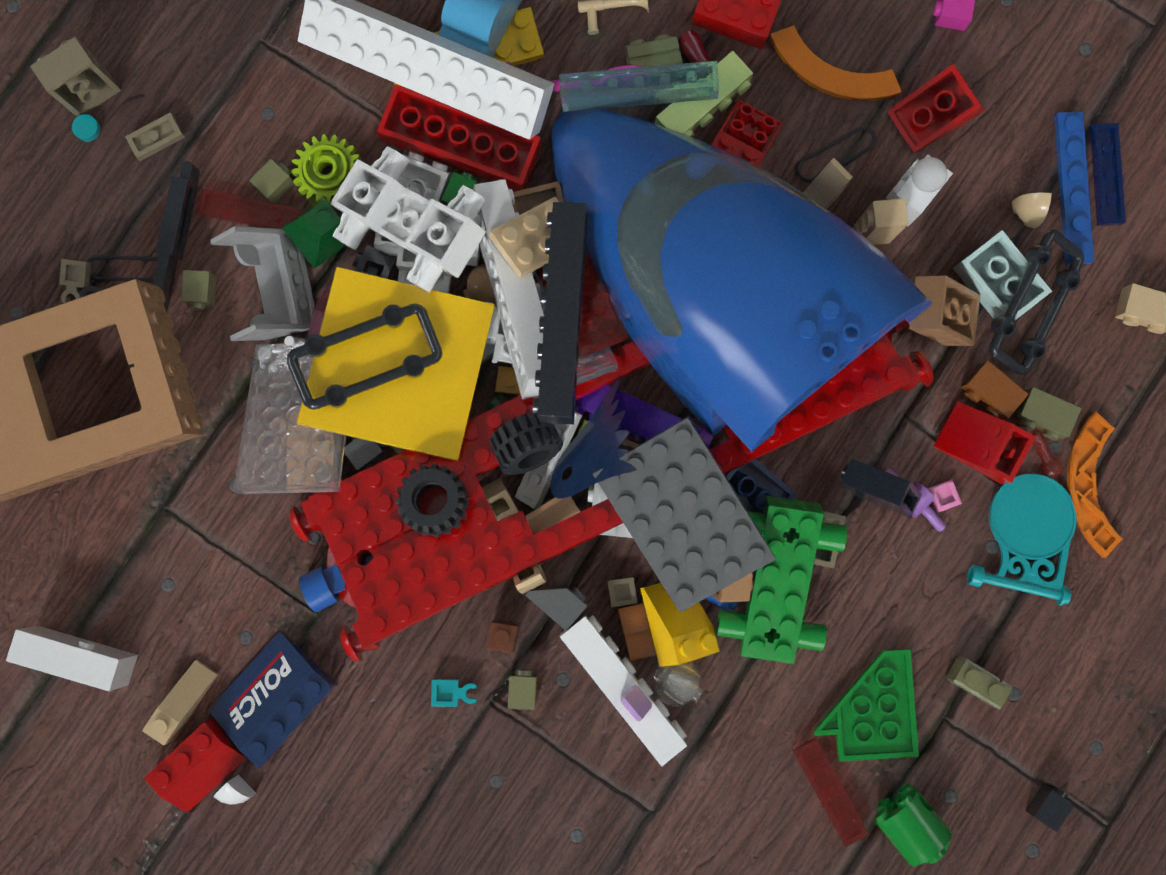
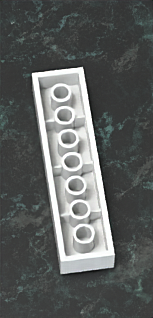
M506 180L474 184L473 191L486 200L475 217L474 222L486 231L479 244L522 399L539 396V387L535 386V372L541 369V360L537 359V345L543 342V333L539 332L540 316L545 315V307L542 308L540 303L541 288L539 283L534 282L533 275L535 271L519 279L489 237L491 230L519 216V213L514 212L513 208L515 203L512 189H508Z

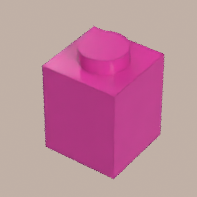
M936 0L932 13L933 16H936L934 26L965 31L972 21L975 0Z

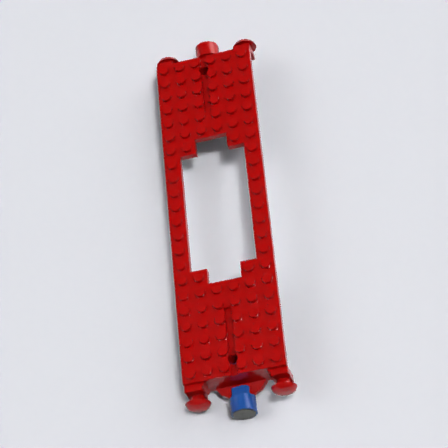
M679 319L662 327L666 333L674 336H680L683 330ZM903 319L776 423L775 433L752 452L728 425L724 426L722 429L728 441L710 449L724 474L901 388L907 392L915 388L919 382H922L927 387L930 386L934 375L931 364L925 355L919 351H911L909 356L901 357L898 356L892 345V333L910 326L909 323ZM633 341L578 367L576 400L615 382L619 375H621V379L650 365V362ZM520 395L468 420L458 461L405 450L309 496V499L300 503L304 512H300L296 506H293L290 510L289 519L291 526L300 539L312 541L311 533L323 531L329 545L327 568L321 566L299 577V587L308 606L316 613L340 601L341 598L357 610L358 620L352 624L355 631L352 632L347 625H344L340 631L342 647L352 660L363 661L362 652L366 650L372 651L381 647L379 641L623 524L609 499L536 534H533L523 511L499 522L497 521L477 476L499 466L489 443L492 434L511 419L533 412L534 397L522 399ZM425 464L427 467H431V464H437L441 468L445 466L451 472H454L466 486L465 489L469 494L467 501L470 503L469 509L465 511L467 517L465 520L461 519L459 522L461 526L458 529L452 528V533L448 535L442 533L441 537H434L433 535L429 537L424 536L408 526L397 511L399 509V506L396 505V498H399V494L396 492L398 486L403 487L404 483L401 482L403 477L405 476L408 479L411 476L409 471L412 469L419 471L420 465ZM432 487L426 490L419 501L421 513L424 515H434L440 512L446 505L447 491L442 487Z

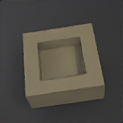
M634 577L607 581L611 607L637 604Z

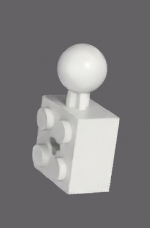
M927 154L921 160L917 158L887 195L886 199L905 198L908 227L925 210L953 173L946 168L941 160Z

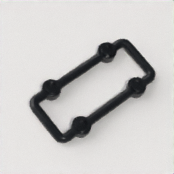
M1055 229L1047 231L1039 245H1034L1027 250L1026 260L1030 264L1005 314L995 317L991 322V330L995 333L989 345L991 355L1019 375L1028 373L1034 361L1044 356L1046 352L1044 341L1069 291L1077 289L1081 280L1079 271L1084 262L1083 252ZM1054 241L1073 257V261L1069 269H1064L1056 275L1055 282L1059 289L1035 337L1023 342L1021 351L1025 357L1022 363H1019L1000 349L1005 337H1010L1014 334L1016 330L1014 318L1039 268L1046 266L1050 262V246Z
M415 303L402 308L398 305H389L383 310L381 316L325 337L319 334H312L306 338L304 345L296 347L288 353L287 364L303 404L309 409L316 410L328 405L334 408L342 407L346 404L348 397L405 375L417 378L423 374L426 367L439 362L443 352L426 309L422 305ZM414 314L417 315L432 354L422 358L418 355H409L404 359L403 365L344 388L340 385H331L326 389L325 395L313 399L298 358L306 355L316 358L321 357L327 352L328 347L385 325L390 328H398L403 324L406 317Z

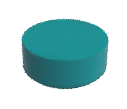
M79 115L72 123L74 135L82 141L91 142L100 134L99 122L90 115Z

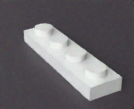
M575 411L574 424H554L563 441L562 449L546 464L525 473L515 497L533 509L541 507L551 485L554 468L568 447L582 417L581 414Z

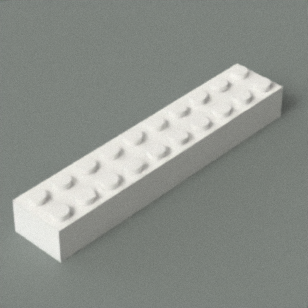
M305 0L298 42L529 140L540 133L554 83L358 1Z

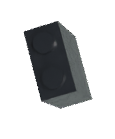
M851 459L849 465H846L841 473L842 480L840 483L854 496L908 518L912 517L922 496L911 481Z

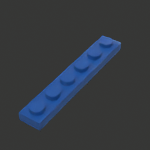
M1060 112L1054 115L1062 234L1083 252V264H1091L1094 262L1083 112ZM1064 251V265H1071L1073 257Z

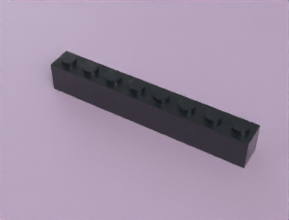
M553 202L552 212L547 214V228L551 229L550 238L545 240V254H549L548 264L543 266V280H547V288L541 292V306L545 307V315L540 316L539 332L543 333V342L537 345V359L541 360V369L535 372V386L539 387V396L533 399V414H537L540 423L574 424L588 224L586 203Z

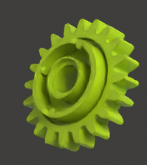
M323 134L321 142H318L313 136V145L310 146L308 143L303 142L306 150L304 152L296 150L300 159L292 160V163L298 168L292 169L291 173L297 177L293 180V183L296 186H301L298 191L302 195L307 194L306 198L310 202L315 198L317 201L324 197L329 205L332 206L330 204L356 160L361 161V157L359 154H354L356 149L353 145L348 147L346 139L341 140L339 143L337 136L333 135L331 141H329L326 135ZM326 166H333L330 174H322V170Z

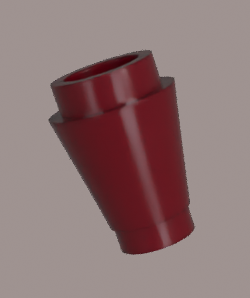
M692 29L677 39L679 51L697 70L710 62L699 33L696 34Z

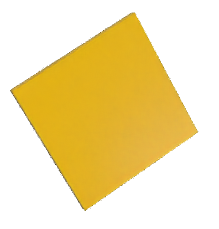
M336 267L319 335L325 337L381 316L383 310L389 305H398L402 308L416 303L426 309L443 354L440 361L426 367L421 376L411 378L405 375L348 397L346 404L342 407L334 408L328 405L312 410L307 408L302 402L297 424L458 461L495 305L431 290L428 293L418 286ZM414 314L406 317L403 324L398 328H390L387 325L332 345L328 347L327 352L323 356L314 357L307 381L313 399L325 395L326 389L331 385H340L344 388L403 365L404 359L409 355H418L422 358L432 354L417 315Z

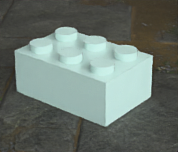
M1002 230L953 269L969 289L980 294V303L994 319L999 315L1005 314L1030 263ZM1038 273L1014 318L1015 320L1052 292Z

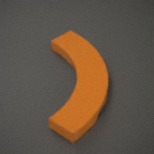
M795 26L770 34L769 38L782 61L801 80L823 93L846 100L858 99L867 101L888 99L901 94V89L893 69L878 73L845 71L817 57L802 41Z
M1093 411L1078 431L1071 448L1067 467V490L1072 498L1076 511V523L1092 548L1102 558H1106L1123 538L1114 530L1104 512L1101 511L1096 496L1098 493L1095 468L1103 446L1115 428L1097 411Z

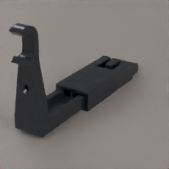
M189 161L182 163L179 177L171 176L155 251L159 254L153 285L158 286L164 293L166 313L177 262L183 259L198 189L197 184L200 170ZM86 286L81 290L80 298L105 289Z

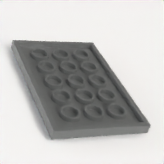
M689 416L631 449L620 458V460L632 464L637 469L636 471L598 482L679 612L684 611L776 559L773 551ZM602 469L593 472V476L596 478Z

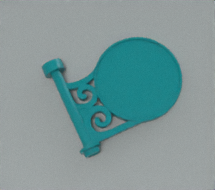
M1039 474L1017 476L1012 483L1002 484L997 489L989 506V525L1001 551L999 569L994 575L986 573L983 566L972 564L968 570L967 584L980 587L982 583L1052 598L1055 599L1056 604L1059 606L1067 605L1071 600L1072 593L1070 589H1067V586L1063 585L1070 542L1076 528V511L1072 498L1062 485L1047 476ZM1060 552L1054 579L1050 582L1042 580L1038 575L1039 566L1044 565L1047 567L1046 572H1039L1040 576L1050 577L1055 571L1054 565L1045 558L1052 557ZM1027 560H1035V561H1033L1032 564L1030 565V563H1029ZM1016 561L1021 563L1023 572L1018 580L1004 577L1007 571L1010 574L1020 573V567L1016 566L1013 568V564Z

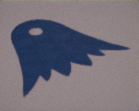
M619 375L596 412L559 458L551 477V492L554 497L558 499L568 498L598 482L637 470L632 464L620 460L628 450L617 449L629 434L627 430L616 431L626 411L623 410L612 416L619 403L618 399L612 404L621 375ZM572 466L571 476L564 481L562 479L564 470ZM602 469V471L595 478L593 476V472Z

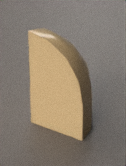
M1029 193L1015 198L1012 201L1014 214L1017 213L1019 219L1024 222L1023 225L1036 229L1046 218L1052 193Z

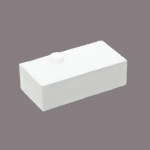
M41 626L15 630L6 661L106 691H112L129 685L138 655Z

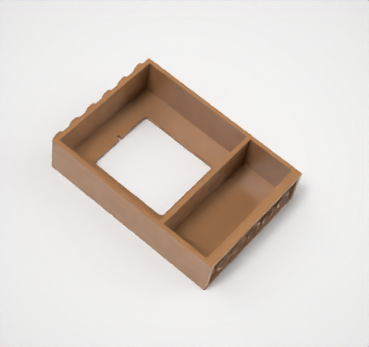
M134 279L0 325V502L204 435L202 430L204 427L203 419L196 411L194 404L196 397L193 390L189 388L187 381L188 371L184 363L181 362L179 355L181 348L179 342L173 336L171 329L173 322L170 315L166 313L164 307L165 296L158 286ZM116 324L128 364H134L135 366L130 368L140 400L141 410L57 439L32 352Z

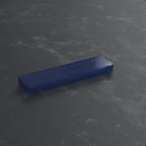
M1119 123L1092 124L1090 126L1097 226L1123 225L1126 223Z

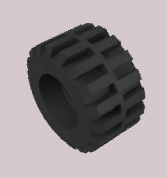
M533 412L520 415L506 422L489 439L491 449L504 474L508 475L522 474L541 467L553 459L563 446V441L555 425L540 423L537 414H533Z
M425 464L420 465L419 471L412 469L409 471L411 476L408 479L404 476L401 480L404 485L403 487L398 486L396 491L399 494V498H396V505L399 506L397 511L408 526L424 536L429 537L433 535L434 537H441L442 533L448 535L452 533V528L458 529L461 526L459 523L461 519L465 520L467 517L465 511L470 506V503L467 501V498H469L468 491L465 489L466 486L460 478L447 467L442 466L441 468L437 464H431V467H427ZM432 487L444 488L447 491L445 507L434 515L422 514L419 508L422 494Z

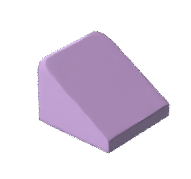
M636 685L624 693L620 699L625 708L639 722L652 707L650 700Z

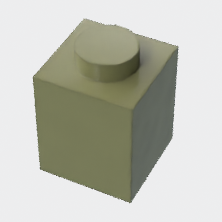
M272 159L249 180L273 205L294 185L293 180L290 178L291 171L282 162L277 165Z
M183 270L181 301L189 305L190 309L206 310V306L215 307L217 277L209 271Z
M516 669V674L511 673L509 678L508 709L535 710L537 675H532V670Z

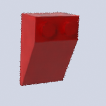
M952 64L887 112L912 151L917 153L960 128L985 111V108L959 69Z

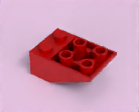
M738 100L711 145L760 167L783 122ZM715 170L714 172H712V173H714V174H716V175L722 177L723 179H725V180H727V181H729V182H731V183H734V182H732L731 180H729L727 177H725L724 175H722V174H720L719 172H717L716 170Z
M957 401L933 448L1000 484H1008L1013 482L1036 436L1012 423Z

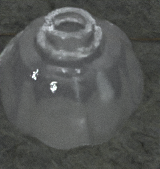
M691 661L674 666H658L654 673L653 679L656 681L654 686L655 692L659 699L669 706H685L690 701L696 702L702 694L703 689L700 688L701 674L697 666Z

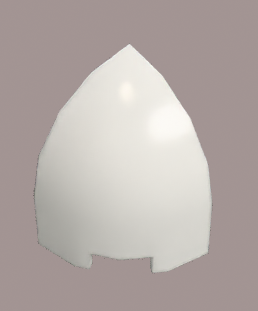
M238 774L229 780L214 795V798L221 803L238 804L244 803L253 797L256 792Z

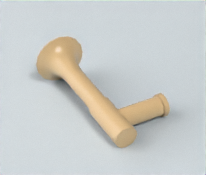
M648 0L578 1L579 13L587 12L589 35L599 33L596 11L625 6H641L647 9L649 13Z

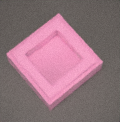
M953 479L926 488L934 496V500L931 503L935 513L962 504Z

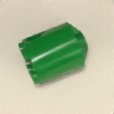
M910 783L905 784L898 790V794L890 800L887 797L877 804L876 808L879 812L875 815L874 820L910 866H917L923 863L934 864L946 854L952 832L918 789L913 788Z

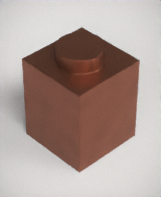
M493 620L490 625L486 649L513 653L519 625Z

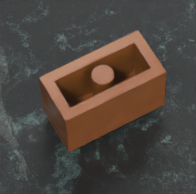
M989 361L981 363L961 386L966 391L965 396L974 403L979 402L986 408L985 412L1002 420L1009 418L1028 396V393Z

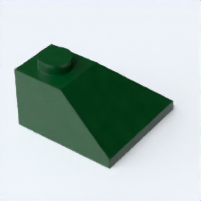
M321 197L282 227L314 269L346 246L333 237L335 229L340 225V218L324 197Z

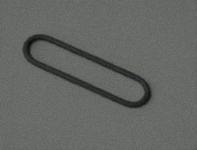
M867 127L857 128L804 157L796 166L798 177L806 182L814 181L818 175L812 178L804 177L800 172L801 164L860 131H867L871 134V145L839 163L844 165L874 147L876 143L875 133Z
M93 255L86 262H91L94 259L158 261L159 257ZM90 273V278L95 280L131 281L137 279L144 282L154 281V278L94 276Z

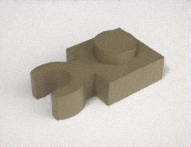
M61 259L59 284L66 285V290L61 296L62 303L70 302L72 295L79 299L81 289L89 286L91 262Z

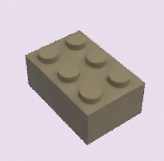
M76 37L62 42L57 49L39 57L37 62L30 66L46 91L77 117L88 113L121 91L106 67Z

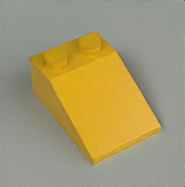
M662 583L640 588L659 667L680 665L719 652L714 627L699 602L679 612Z

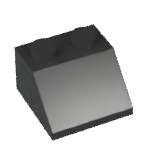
M568 586L532 589L525 595L565 631L587 607V603L584 601L587 596L576 587L572 590Z

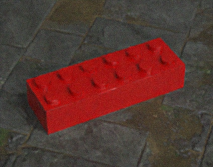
M398 84L394 86L377 129V133L383 142L489 181L506 180L507 187L516 191L526 189L542 147L541 137L535 135L529 140Z

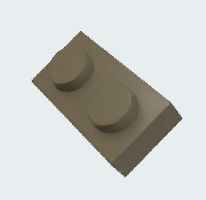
M168 113L125 136L136 158L142 161L185 138L174 116Z

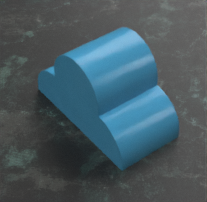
M446 0L441 17L442 28L438 35L493 58L522 0Z

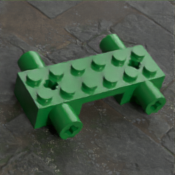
M766 495L763 513L748 511L773 551L776 559L755 571L753 589L750 600L746 601L744 613L719 610L716 636L739 639L741 656L794 664L797 648L816 651L824 650L827 635L826 625L803 622L804 610L816 550L823 549L843 552L847 540V526L822 522L824 513L820 503Z

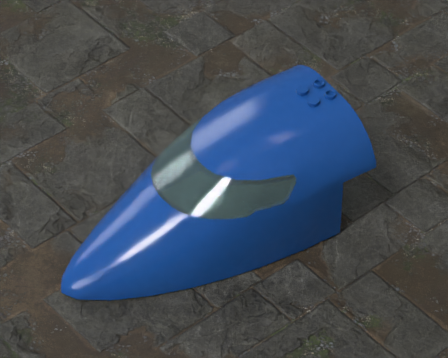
M583 107L568 109L560 112L554 121L551 129L553 171L556 181L560 183L564 202L586 203L588 224L585 259L599 286L604 285L611 308L632 340L677 398L712 436L728 425L752 452L775 433L776 423L903 319L910 323L932 304L889 258L859 232L792 185L740 157L674 130L605 109Z

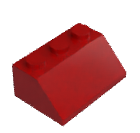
M212 718L199 726L149 772L144 779L162 799L188 813L247 757L236 747L216 720Z

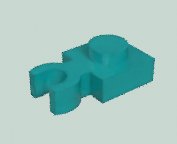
M432 679L431 706L458 707L459 699L468 704L476 703L477 698H470L467 695V690L477 688V684L470 682L464 685V687H459V679Z

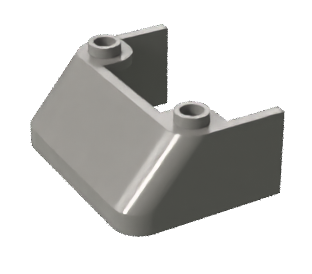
M234 226L210 240L211 245L233 246L235 256L241 264L255 267L264 314L254 316L251 319L250 327L231 335V341L268 340L303 332L316 325L317 315L304 255L283 229Z

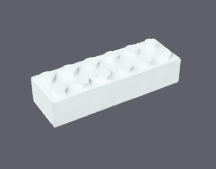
M584 614L566 631L561 632L560 638L658 763L663 766L687 747L684 740L687 737L685 731L676 720L671 722L667 718L670 714L659 698L656 701L650 696L653 694L652 689L643 678L637 680L633 675L636 673V670L626 657L621 659L618 656L617 652L620 650L611 637L608 636L606 639L600 633L602 626L593 615L588 618ZM634 685L638 686L652 703L651 709L640 722L636 721L620 700L621 696Z

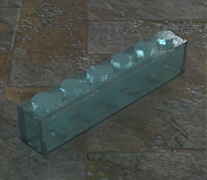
M717 61L559 74L563 112L718 99L719 79Z

